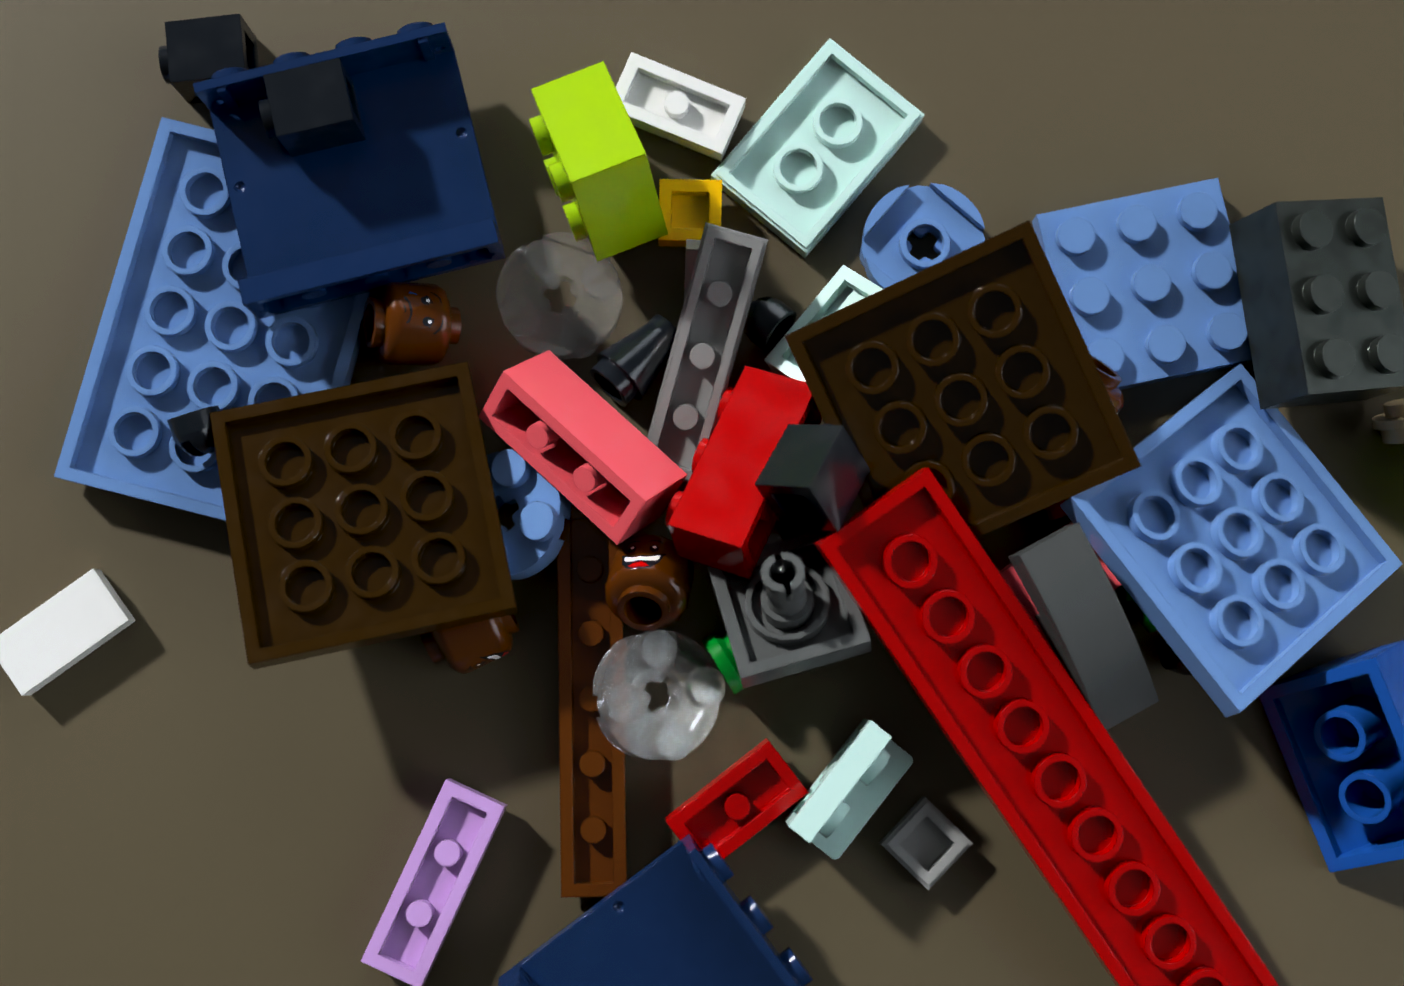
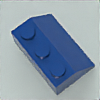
M1404 640L1350 654L1272 683L1259 697L1329 872L1404 859Z

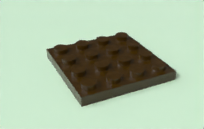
M1030 220L785 335L825 424L843 425L870 468V472L858 493L864 508L921 468H929L977 538L1141 467Z
M468 361L210 413L247 663L254 670L518 613Z

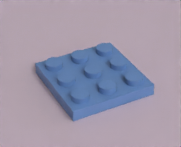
M1218 178L1037 214L1032 220L1035 234L1090 354L1108 365L1121 377L1122 381L1117 386L1120 390L1238 366L1239 364L1252 363L1229 229L1230 223Z

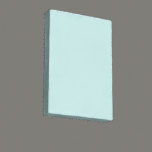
M829 38L711 174V180H722L723 192L801 256L806 258L921 124L925 114Z

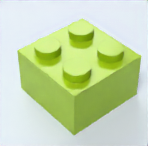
M604 61L532 88L531 92L539 115L528 120L542 156L550 153L554 155L543 160L556 195L560 197L562 203L569 200L572 201L563 205L562 208L575 241L578 242L588 238L598 262L667 235V228L646 152Z

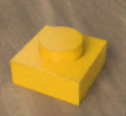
M659 180V202L668 232L667 235L658 238L659 246L686 247V239L701 240L706 222L721 226L722 180Z

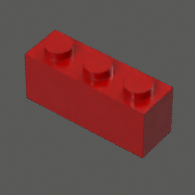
M745 365L735 387H728L721 397L717 414L718 422L710 439L703 438L699 442L692 461L693 473L684 492L677 491L673 495L666 513V526L669 528L677 555L750 579L777 520V516L763 498L755 483L788 424L820 425L822 416L806 382Z

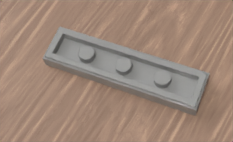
M708 222L705 223L647 436L654 445L688 474L683 481L688 483L693 473L692 461L699 442L703 438L710 439L718 422L719 403L724 391L728 388L769 241L765 238Z

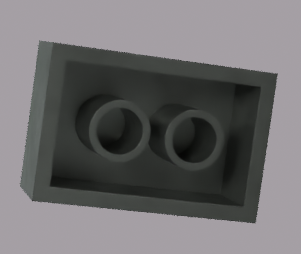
M1383 197L1274 202L1229 225L1260 410L1362 401L1404 389V311Z

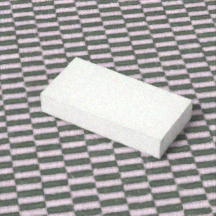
M93 568L0 634V665L21 696H31L136 620L103 572Z

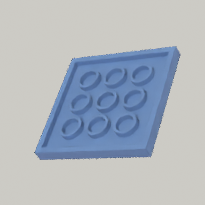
M1242 364L1227 372L1133 447L1141 467L1069 497L1059 505L1073 524H1080L1095 552L1225 717L1241 713L1403 565L1278 408L1260 410L1256 381Z

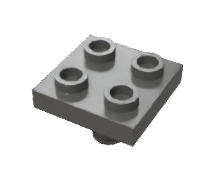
M817 530L765 545L750 579L707 566L743 689L872 652L871 639L860 608L850 597L814 544L831 531Z

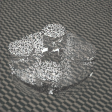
M554 232L542 235L543 239L533 241L526 247L523 244L508 257L497 281L496 299L506 329L521 347L536 356L550 350L560 360L589 357L597 350L598 346L608 340L621 317L623 292L617 269L610 262L609 257L597 262L588 238L576 242L572 233ZM561 281L570 283V293L577 298L576 303L572 307L565 306L561 312L551 311V302L543 297L546 288L556 290Z
M651 630L619 640L603 656L593 679V696H597V708L601 716L596 718L602 733L618 750L638 759L679 760L695 750L711 732L718 716L719 703L725 694L723 675L714 668L712 660L705 650L688 636L675 631ZM664 681L668 687V703L666 707L658 706L652 712L647 707L651 701V696L645 691L648 682L660 684Z

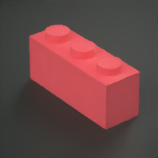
M550 350L504 370L479 415V418L617 545L658 519L688 475Z

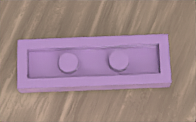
M451 778L445 780L361 962L411 986H424L507 804Z

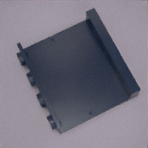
M414 22L401 27L397 34L373 40L368 37H352L339 42L335 49L312 55L305 52H290L280 55L270 65L250 70L242 67L224 68L213 73L209 80L193 83L194 92L210 110L248 277L237 280L242 303L259 319L379 290L388 282H412L506 258L454 45L445 22L435 25L429 22ZM340 58L353 81L366 140L291 157L278 138L270 139L265 131L259 110V101L268 99L263 75Z
M689 833L500 976L498 986H806L813 979L790 947L779 954L765 934L774 927L754 898L749 895L740 902L728 886L726 881L735 874L716 847L710 843L701 849Z

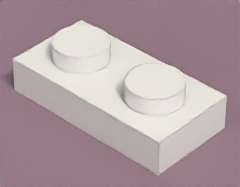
M631 52L616 86L633 126L721 162L746 105V98L633 52Z

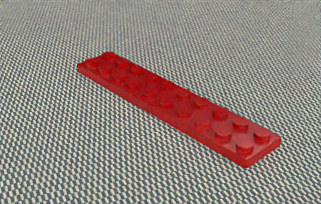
M921 468L845 521L838 532L831 531L814 543L1116 986H1279L929 468Z

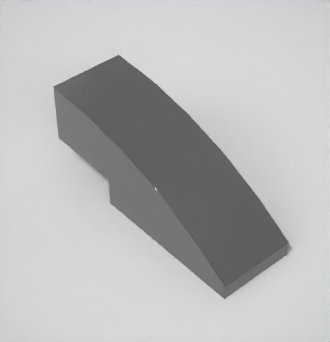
M1079 523L1064 526L1008 557L1039 614L1035 615V618L1057 658L1106 730L1159 701L1149 670L1126 615Z

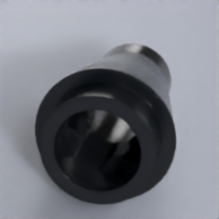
M656 314L648 323L596 355L598 363L590 370L593 380L610 399L621 406H626L632 399L641 400L669 358L677 329L666 318Z

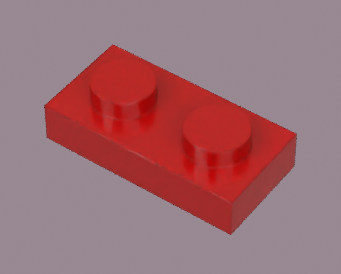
M766 738L667 815L665 821L679 840L690 833L701 849L712 843L725 859L809 792L768 738Z

